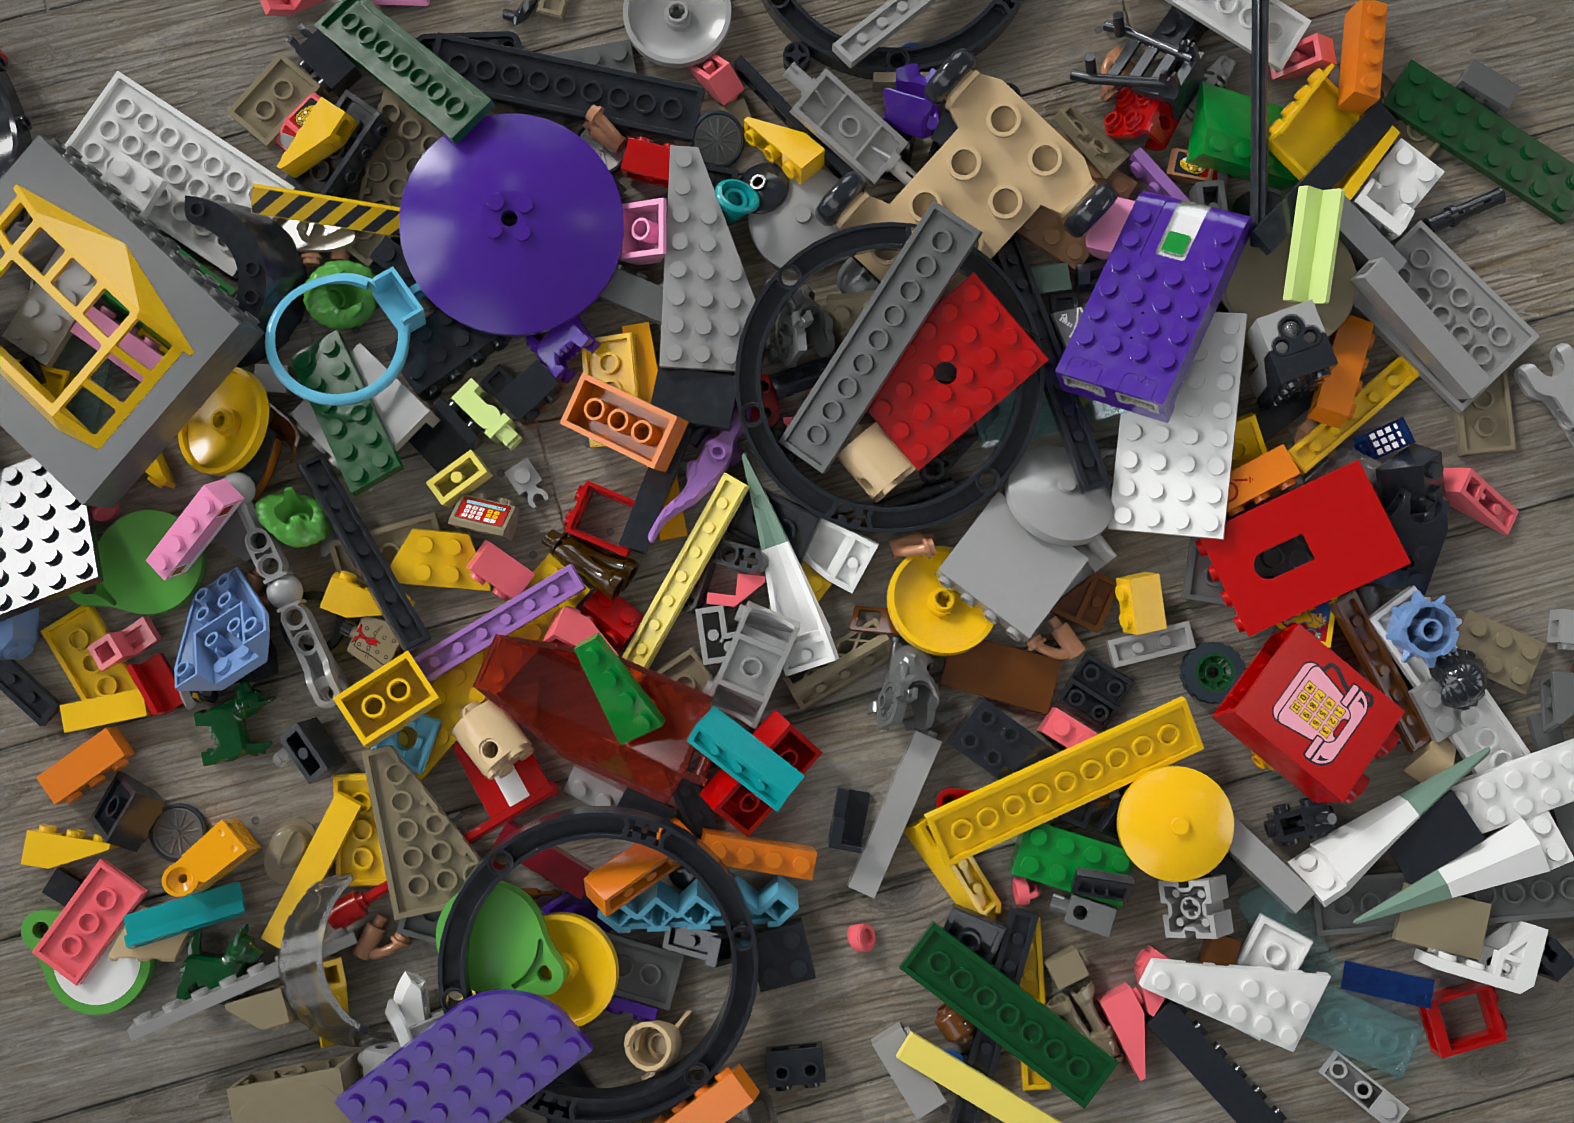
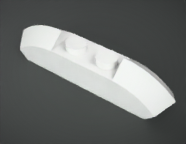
M405 971L398 982L393 1000L398 1005L408 1027L429 1019V1013L431 1012L426 980L418 974Z

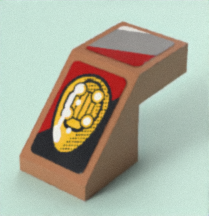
M1178 148L1171 150L1166 172L1167 176L1181 184L1224 180L1226 190L1229 175L1186 163L1188 150Z

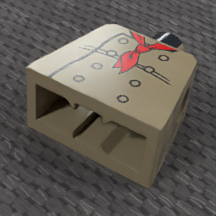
M363 616L359 624L346 619L340 628V634L352 639L347 651L374 671L400 655L402 648L386 620L372 616Z

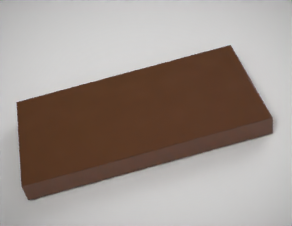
M983 639L969 651L946 657L939 684L1048 715L1062 661Z

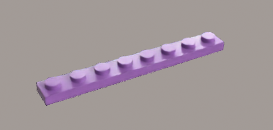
M569 564L418 655L414 660L430 683L587 588L574 565Z

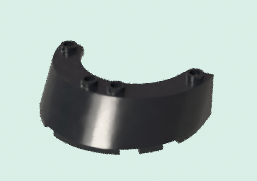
M185 195V216L187 220L193 225L205 228L218 236L233 255L239 281L236 300L240 304L237 307L243 312L247 311L256 317L260 322L257 326L265 332L236 367L240 368L256 364L267 357L265 334L273 311L285 296L297 287L305 284L308 280L303 259L291 236L270 217L251 213V208L247 206ZM303 293L285 308L279 318L275 331L276 352L290 340L289 337L297 324H300L306 308L303 302Z

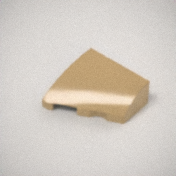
M139 905V907L137 908V910H136L135 912L141 911V910H144V909H147V908L144 907V906H142V905ZM124 928L108 958L111 961H118V958H137V961L158 959L162 962H175L188 944V937L191 936V931L131 950L125 944L124 936L127 935L126 928Z

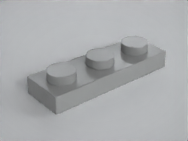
M1189 621L1169 625L1166 629L1140 635L1132 634L1106 641L1113 668L1196 648Z

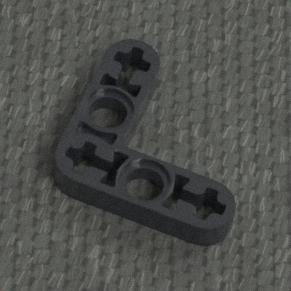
M721 539L703 570L704 575L702 579L697 581L695 587H699L698 591L693 589L688 597L694 599L693 604L685 603L681 611L695 614V609L703 607L716 564L752 575H759L768 567L767 555L756 548ZM729 548H734L736 556L732 561L727 562L725 560V552ZM744 556L752 559L756 558L759 562L757 565H752L743 561Z

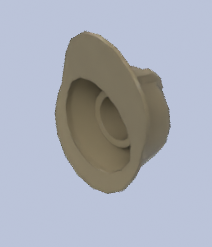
M298 818L289 819L280 824L274 832L265 853L264 867L268 876L275 882L281 884L290 883L316 833L314 827L309 822Z

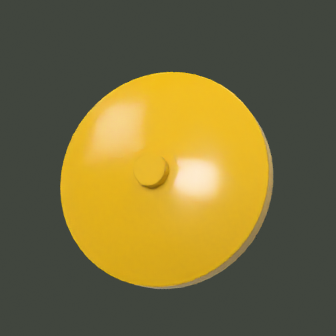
M235 367L178 433L180 449L186 461L194 469L213 476H226L243 468L257 453L265 437L269 421L268 398L260 380L251 372Z
M935 546L936 555L931 556V559H927L926 555L911 556L904 559L894 572L887 590L888 613L897 632L913 647L925 653L938 656H952L969 651L988 635L994 625L983 616L984 611L976 605L974 607L967 605L961 600L960 593L953 588L948 590L938 582L939 578L935 574L954 549L947 546Z
M1164 766L1141 775L1126 790L1117 813V831L1125 853L1137 867L1160 880L1185 882L1204 876L1223 860L1232 842L1234 817L1227 796L1210 777L1184 766Z
M569 912L548 913L543 915L544 921L554 945L566 961L568 977L566 982L555 993L539 996L558 1005L580 1027L591 1022L602 1013L613 998L619 979L617 954L606 933L588 918ZM543 965L541 967L542 976L546 979H552L551 970L547 965Z

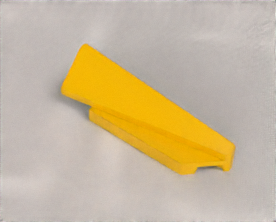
M923 816L906 825L903 832L956 904L996 920V915L1001 913V902L973 856L946 867L925 817Z

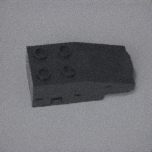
M983 697L976 699L946 741L997 780L1058 753Z

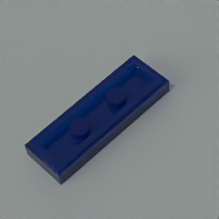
M1345 960L1341 989L1431 1009L1435 979Z

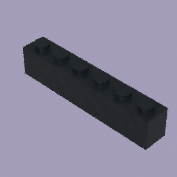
M1165 998L1154 1017L1149 1013L1144 1015L1145 1024L1236 1123H1284L1287 1119L1275 1105L1270 1108L1264 1100L1267 1096L1255 1083L1250 1086L1244 1080L1247 1074L1236 1062L1232 1065L1229 1064L1224 1058L1228 1053L1216 1041L1211 1044L1205 1038V1035L1208 1033L1197 1020L1191 1022L1185 1016L1188 1010L1182 1004Z

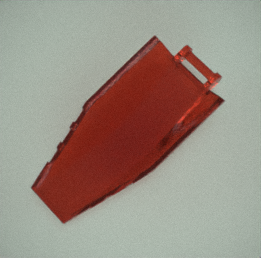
M495 634L473 687L499 708L504 709L514 717V720L528 728L539 740L548 744L562 758L665 804H668L683 778L705 786L707 782L705 776L712 761L702 754L695 773L688 771V766L696 748L688 743L687 740L696 724L710 711L713 696L618 656L666 719L663 726L620 745L574 650L576 646Z

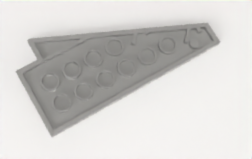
M670 145L659 367L735 372L740 336L755 298L720 204L715 197V191L699 148ZM768 338V341H767V344H766V346H768V347H770V339H769V338Z

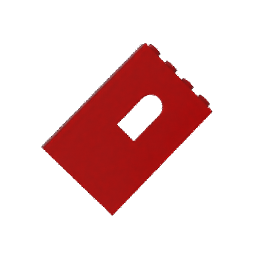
M1359 459L1225 522L1224 540L1199 538V541L1195 542L1201 556L1207 555L1212 564L1207 568L1213 581H1220L1224 591L1220 592V595L1226 607L1232 606L1237 615L1232 619L1239 633L1245 631L1248 637L1411 563ZM1300 534L1303 535L1315 558L1272 579L1260 577L1254 569V560L1258 554Z

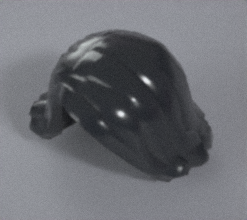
M1457 648L1455 652L1450 651L1444 656H1438L1435 666L1428 668L1432 677L1442 687L1441 700L1444 706L1463 711L1469 710L1470 707H1476L1478 701L1485 695L1488 671L1484 668L1482 660L1475 659L1476 654L1474 652Z

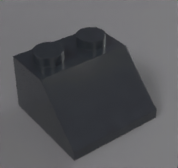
M1412 443L1376 468L1378 499L1384 510L1396 497L1400 488H1405L1411 493L1410 514L1427 512L1439 496L1445 497L1444 467L1441 451Z
M118 771L90 817V821L106 843L137 852L141 844L147 840L149 830L155 820L162 815L165 801L155 790L126 773Z

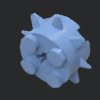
M1416 590L1413 592L1412 600L1403 602L1399 607L1393 606L1391 608L1393 613L1389 626L1386 629V639L1391 640L1392 644L1403 653L1401 659L1403 663H1406L1412 657H1420L1428 668H1433L1438 656H1444L1450 651L1455 652L1457 650L1455 645L1459 637V631H1456V628L1462 624V619H1458L1455 613L1445 605L1446 596L1443 595L1436 601H1426L1421 592Z

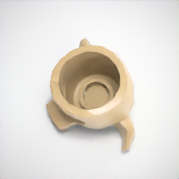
M687 1010L674 1025L661 1020L635 1021L625 1036L624 1047L630 1062L637 1068L647 1072L641 1076L642 1080L659 1074L660 1071L666 1070L675 1063L682 1049L680 1031L690 1020L691 1010Z

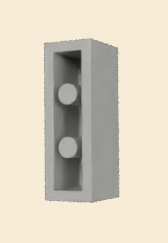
M899 1021L873 1037L871 1042L918 1120L947 1102L943 1094L947 1089L896 1057L897 1052L911 1031L909 1026L903 1028Z

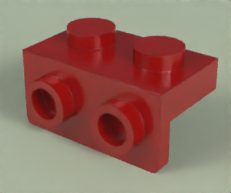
M598 589L583 604L580 610L582 615L588 617L609 644L619 650L625 646L627 640L637 630L644 618L642 613L620 596L612 602Z

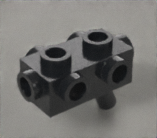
M1308 797L1300 799V805L1290 807L1289 803L1273 806V812L1266 814L1268 820L1264 821L1265 832L1269 838L1273 837V841L1282 843L1283 846L1298 844L1299 838L1307 836L1310 839L1327 836V831L1335 830L1334 824L1337 818L1332 806L1328 805V803L1316 804ZM1282 819L1287 821V826L1282 829L1280 822Z

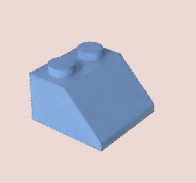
M39 607L0 622V659L21 660L33 652V646L39 640Z

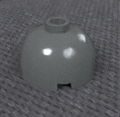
M854 256L843 263L836 278L837 287L841 293L876 290L881 283Z

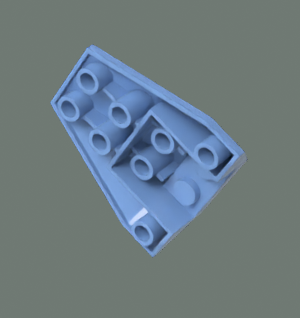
M235 567L228 573L222 574L217 580L199 589L194 594L174 667L176 690H224L267 662L270 638L268 612L239 567Z

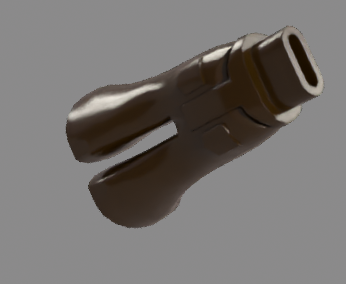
M552 529L544 536L541 542L550 548V553L560 561V564L565 567L573 564L578 573L583 575L612 602L619 596L621 591L623 592L630 585L640 565L632 558H616L600 552L573 535L569 536L567 532L561 534Z

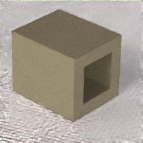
M1072 944L1043 959V963L1058 990L1089 975L1086 966L1090 964L1082 949L1077 951Z

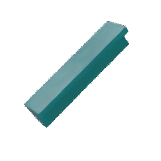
M713 707L696 724L687 740L688 743L777 812L804 778L801 772L717 707Z
M236 881L125 915L123 919L127 935L124 936L126 947L132 950L248 914L241 885Z

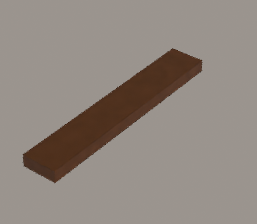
M1351 590L1328 605L1370 683L1405 711L1396 724L1395 729L1400 733V739L1406 750L1414 752L1430 741L1431 737L1408 693L1409 690L1379 634L1370 622V617L1356 591Z

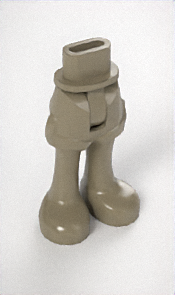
M1084 979L1071 987L1070 994L1084 1012L1093 1029L1092 1032L1088 1031L1067 994L1061 993L1052 997L1046 1003V1006L1118 1060L1119 1064L1107 1078V1081H1112L1127 1071L1122 1062L1124 1056L1120 1053L1114 1029L1104 1024L1094 1006L1093 995L1095 986L1091 979Z

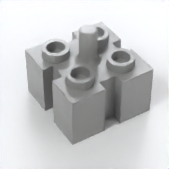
M1226 874L1204 875L1185 882L1158 880L1161 903H1167L1169 912L1163 914L1166 938H1188L1196 934V938L1218 939L1234 932L1231 909H1224L1223 899L1229 898Z

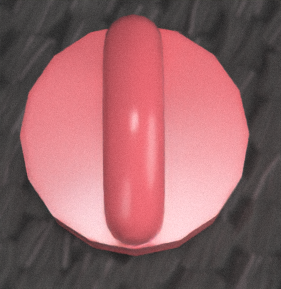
M119 503L114 508L91 506L93 519L100 522H112L120 512Z
M1019 877L1012 880L1013 897L1018 906L1029 905L1030 899L1037 898L1041 893L1040 887L1034 882L1026 881V878Z
M870 924L851 925L847 930V939L853 950L861 953L869 952L874 948L876 936Z

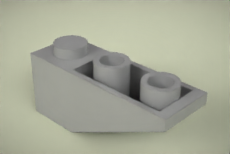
M1336 1049L1318 1071L1380 1123H1401L1410 1111V1108Z

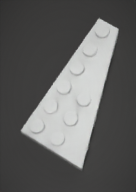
M1151 958L1139 984L1146 990L1294 1052L1331 976L1327 972L1305 973L1302 970L1292 969L1291 971H1281L1268 967L1231 964L1229 966H1220L1207 962L1196 964L1186 963L1183 960Z

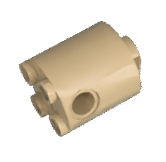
M877 422L870 424L858 423L837 455V459L876 503L916 470L915 466Z
M496 698L482 704L478 701L468 704L459 713L462 719L452 730L453 736L484 777L489 780L496 776H499L500 779L506 777L514 770L512 766L519 759L521 761L526 759L534 752L531 741Z

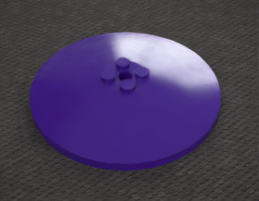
M497 114L485 116L456 145L446 136H442L425 152L413 169L405 186L399 214V231L402 250L411 274L425 295L441 311L462 325L492 335L519 337L535 335L558 328L582 314L598 299L613 277L620 259L624 239V217L615 181L606 164L587 142L569 129L547 119L525 114ZM507 213H514L518 217L517 223L510 227L505 226L502 223L503 216Z

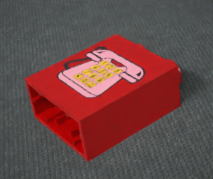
M1298 623L1272 632L1214 712L1212 718L1314 803L1345 802L1349 804L1355 801L1367 788L1369 777L1363 772L1373 757L1376 759L1383 758L1398 743L1400 733L1394 727L1405 711Z

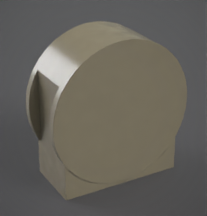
M1292 232L1267 256L1260 248L1251 247L1249 237L1215 311L1246 313L1248 315L1246 334L1256 319L1297 305L1296 303L1283 300ZM1339 238L1329 303L1315 305L1327 337L1335 332L1346 320L1353 307L1357 287L1350 281L1356 274L1355 265L1348 249ZM1245 336L1242 364L1244 374L1258 366L1247 336Z
M357 1052L246 1074L226 1089L232 1122L352 1123L334 1102L339 1095L362 1078L360 1066L357 1064Z

